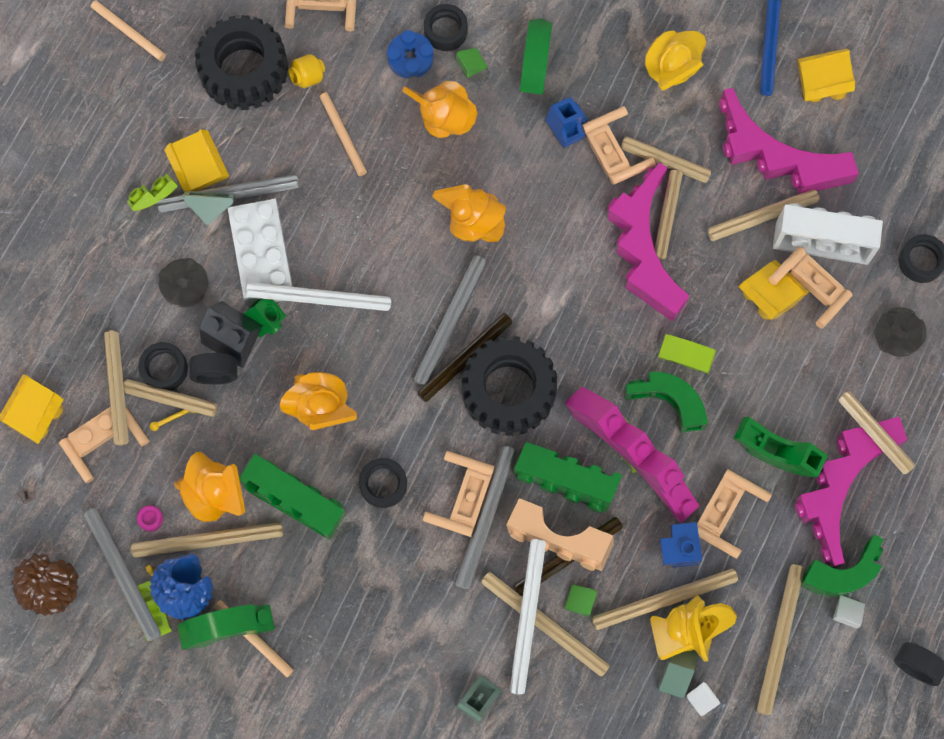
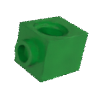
M263 298L255 301L243 313L263 325L259 338L267 333L270 335L275 334L282 327L280 323L286 317V314L273 299Z

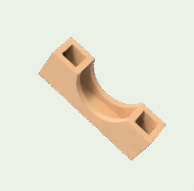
M520 498L506 524L508 533L513 539L519 542H524V540L531 542L532 539L544 540L546 542L545 552L547 550L557 553L558 557L566 561L573 559L580 562L582 567L591 571L595 569L603 570L614 546L613 535L590 526L575 536L567 537L553 533L544 523L543 508Z

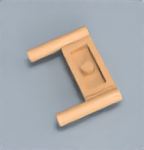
M287 0L285 27L288 29L294 28L295 7L298 6V9L345 11L346 9L345 30L354 31L356 0Z
M625 106L582 124L586 139L612 185L656 166L654 158L651 157L631 167L607 125L628 115Z
M800 246L769 278V282L776 285L791 270L790 274L825 306L829 305L830 307L816 321V325L821 329L830 322L853 296L849 290L844 289L837 280L813 258L807 255L804 248Z
M110 407L68 434V438H64L59 442L86 484L93 481L94 477L81 458L113 438ZM126 407L127 426L140 446H145L149 443V439Z
M446 451L445 461L467 467V471L451 518L447 519L425 512L423 521L471 537L495 466Z
M727 469L701 515L697 527L699 538L737 559L742 550L720 538L722 531L745 490L767 503L772 493Z

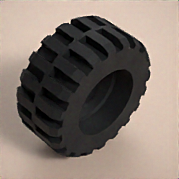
M235 15L229 16V20L224 22L221 19L215 22L216 26L214 28L210 26L205 31L206 36L200 37L198 41L199 47L195 50V65L203 88H205L210 98H215L216 103L221 106L226 103L229 109L235 110L237 106L241 107V110H249V106L255 105V108L262 106L261 103L264 101L269 103L274 99V93H280L283 89L282 84L286 83L288 62L284 44L279 33L274 32V28L269 23L263 25L262 19L254 17L252 20L249 15H241V18H236ZM252 50L264 57L259 68L245 76H232L220 69L225 58L235 51Z
M506 336L498 337V342L493 343L492 340L485 342L484 348L478 347L473 352V357L468 358L462 376L463 402L465 408L469 409L471 418L473 420L477 419L479 426L482 428H491V433L499 434V431L506 432V436H513V433L518 431L521 435L527 433L531 427L533 429L538 427L541 420H545L551 408H553L558 386L557 372L553 370L554 363L551 358L545 357L546 351L541 347L536 349L534 342L528 339L526 343L520 342V337L513 336V340H506ZM502 367L518 368L531 378L533 383L532 394L528 400L519 405L506 406L499 404L486 391L488 376L493 371Z

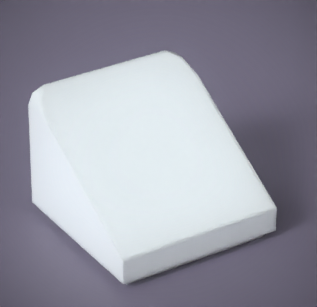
M841 595L832 620L857 629L862 624L865 604Z
M704 682L687 694V699L700 716L705 715L720 704L718 698Z

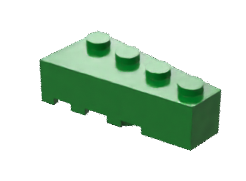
M529 442L525 443L514 468V475L517 476L519 481L526 484L536 483L541 486V490L547 493L554 494V492L564 495L563 498L569 502L577 504L579 501L588 505L587 508L593 512L601 513L603 511L607 513L622 474L613 472V475L609 476L602 471L601 467L592 464V466H587L586 468L582 466L578 459L567 456L560 459L558 458L559 454L555 451Z
M257 454L253 455L239 477L245 491L328 540H331L346 516L345 510L342 509L343 504L333 498H330V500L321 496L322 492L311 485L307 487L293 474L285 473L277 465L261 458Z

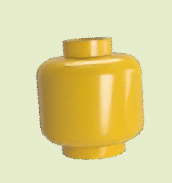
M312 54L294 59L291 67L288 69L292 83L300 88H308L320 83L325 72L322 60L317 59Z

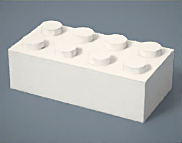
M276 199L228 207L242 292L247 307H250L255 301L260 299L245 295L247 283L293 287Z
M785 204L776 221L772 249L794 252L800 246L804 248L807 255L868 265L880 248L883 221L876 220L872 216L858 217L852 216L848 212L834 213L828 212L824 208L810 209L804 208L800 204Z

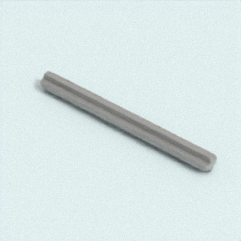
M293 174L197 192L234 194V199L296 189L299 187L297 175ZM184 194L165 197L156 203L159 212L189 208V205L184 201Z
M478 255L473 257L414 377V381L417 384L424 386L428 382L486 264V260Z
M502 446L456 580V586L461 589H469L475 575L516 453L515 449L510 446Z
M95 508L86 511L84 517L146 638L149 641L159 638L161 632L99 512Z

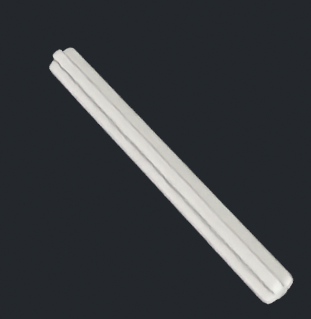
M247 283L245 287V295L253 298L388 311L391 307V298L387 296L259 283Z
M532 539L530 543L510 683V692L519 695L524 694L526 688L546 542L540 539Z

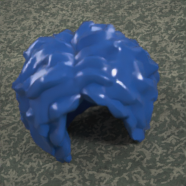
M189 554L188 556L181 555L179 558H173L172 560L167 559L163 564L158 565V569L154 570L150 581L151 595L154 602L159 606L160 611L166 613L167 616L185 620L187 617H196L201 611L205 610V607L213 599L212 591L214 585L210 577H201L203 569L200 566L198 556Z

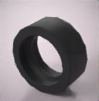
M439 4L431 8L424 19L425 37L430 41L433 48L437 50L452 51L459 48L465 42L468 34L466 15L460 8L451 4ZM448 17L459 23V32L452 37H439L432 31L433 23L440 18Z
M927 234L916 235L909 239L900 251L898 259L903 274L910 280L918 283H928L937 279L944 270L943 242L935 236ZM922 246L930 249L937 258L936 267L931 271H923L916 268L910 261V252L913 248Z
M159 342L152 344L144 350L139 359L140 375L148 385L174 390L187 377V360L181 350L172 343ZM167 353L174 356L177 360V372L167 380H157L150 374L149 364L157 355Z
M224 353L197 354L189 360V378L196 383L209 385L233 382L237 379V359L232 355Z
M378 458L364 466L360 473L359 486L362 496L369 504L377 508H389L395 506L403 499L407 491V478L404 469L399 463L388 458ZM379 469L392 471L398 479L396 491L391 496L385 498L374 495L368 486L371 474Z
M910 642L902 644L894 659L895 664L911 677L928 685L939 686L944 677V660L917 644Z

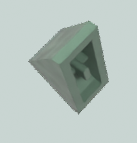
M185 191L184 201L207 226L233 203L234 194L195 191Z
M695 650L684 651L667 659L658 691L684 699L695 671L697 652Z
M480 675L460 701L457 709L479 724L500 694L501 689Z

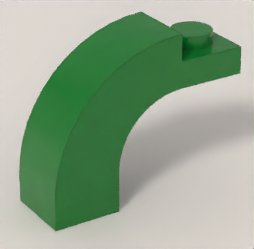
M545 19L529 20L520 92L543 95L553 25L552 22H548Z
M649 372L646 378L647 382L638 379L626 384L624 388L625 400L659 398L669 403L676 412L680 433L705 430L708 425L705 407L700 396L692 386L681 378L664 372Z
M743 417L733 438L746 447L745 451L755 458L778 469L801 476L818 477L828 456L810 442H795L770 432L751 417Z
M875 534L870 537L857 563L850 569H834L815 559L810 563L802 579L801 587L815 594L829 597L844 596L861 589L871 582L882 568L881 565L873 562V560L877 562L884 549L880 546L884 539Z
M251 604L222 609L191 618L177 625L182 650L203 648L224 639L275 630L270 604L260 606Z

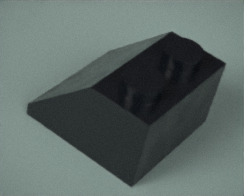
M221 301L208 307L199 328L201 343L216 353H224L236 357L237 365L243 368L263 325Z

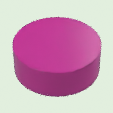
M152 505L143 507L137 514L138 525L147 532L158 530L164 521L162 512Z

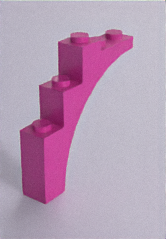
M733 88L724 89L721 99H719V108L721 113H725V127L728 133L723 144V152L726 158L729 157L731 165L757 159L758 170L760 173L763 172L765 180L791 174L792 185L794 188H797L798 194L812 189L820 191L854 183L859 172L852 152L817 154L798 150L783 144L765 133L750 119L739 103Z
M659 162L655 169L651 167L643 177L645 180L641 186L636 185L629 196L623 192L619 198L614 197L607 207L609 210L607 219L624 230L616 242L618 244L616 253L633 265L625 277L628 279L625 288L673 321L686 305L690 295L681 289L665 271L655 252L650 235L649 214L651 201L667 171V167Z
M584 387L577 390L565 402L575 420L601 437L643 477L665 503L676 520L683 523L699 507V504L683 481L685 476L675 460L656 450L646 433L629 424L615 404Z
M900 417L878 422L899 447L908 440ZM862 427L843 431L837 437L836 447L840 455L843 454V457L824 463L819 476L816 477L818 485L822 486L823 489L802 494L796 499L797 503H795L796 514L799 518L802 517L803 523L814 522L812 530L815 538L820 540L822 549H820L821 558L824 564H828L831 568H837L845 563L840 545L839 523L842 505L848 489L859 471L868 462L884 453Z

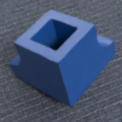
M569 97L551 105L545 121L562 147L565 148L583 140L585 133L582 129V124L587 123L588 119L577 102H574Z
M697 522L671 525V538L659 540L663 566L670 565L676 568L699 565L702 561Z

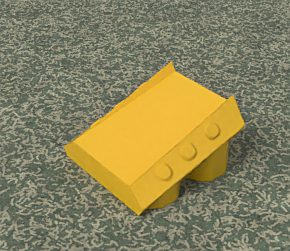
M841 49L797 60L804 101L818 102L822 98L829 96L835 100L845 98L848 92L855 91V80L849 49Z
M200 129L197 133L174 143H169L164 149L184 193L185 191H200L229 177L208 130Z
M777 260L770 262L738 286L743 291L746 299L753 301L758 306L759 315L766 320L777 319L798 304L809 293L789 272L776 285L769 282L770 276L781 266Z
M23 374L0 414V421L39 444L41 439L45 438L49 432L51 421L58 418L63 412L62 402L64 399Z

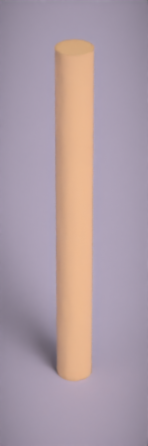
M97 0L92 2L91 8L156 59L162 61L165 58L166 54L105 6Z
M327 92L322 93L319 97L358 176L365 175L367 171Z
M219 600L214 605L217 611L229 608L222 600ZM257 634L243 635L287 678L294 672V669Z

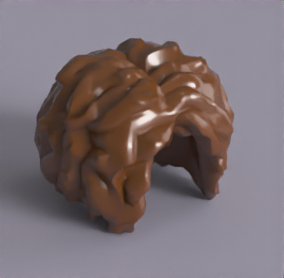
M34 553L31 558L24 559L19 567L14 568V580L11 583L13 584L14 596L18 601L17 604L21 605L24 610H33L36 614L46 616L48 614L53 615L54 613L64 612L65 608L73 603L79 588L77 585L79 575L69 562L66 563L61 559L50 562L48 555Z

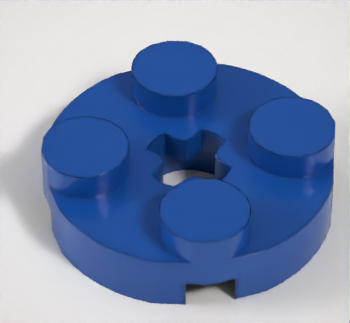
M406 30L390 42L387 58L391 70L398 76L403 78H409V76L420 77L426 74L432 67L433 46L423 35ZM407 52H415V58L410 57L406 59Z

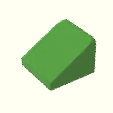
M477 48L462 50L456 53V60L467 78L488 68Z
M572 584L564 609L589 617L598 591Z

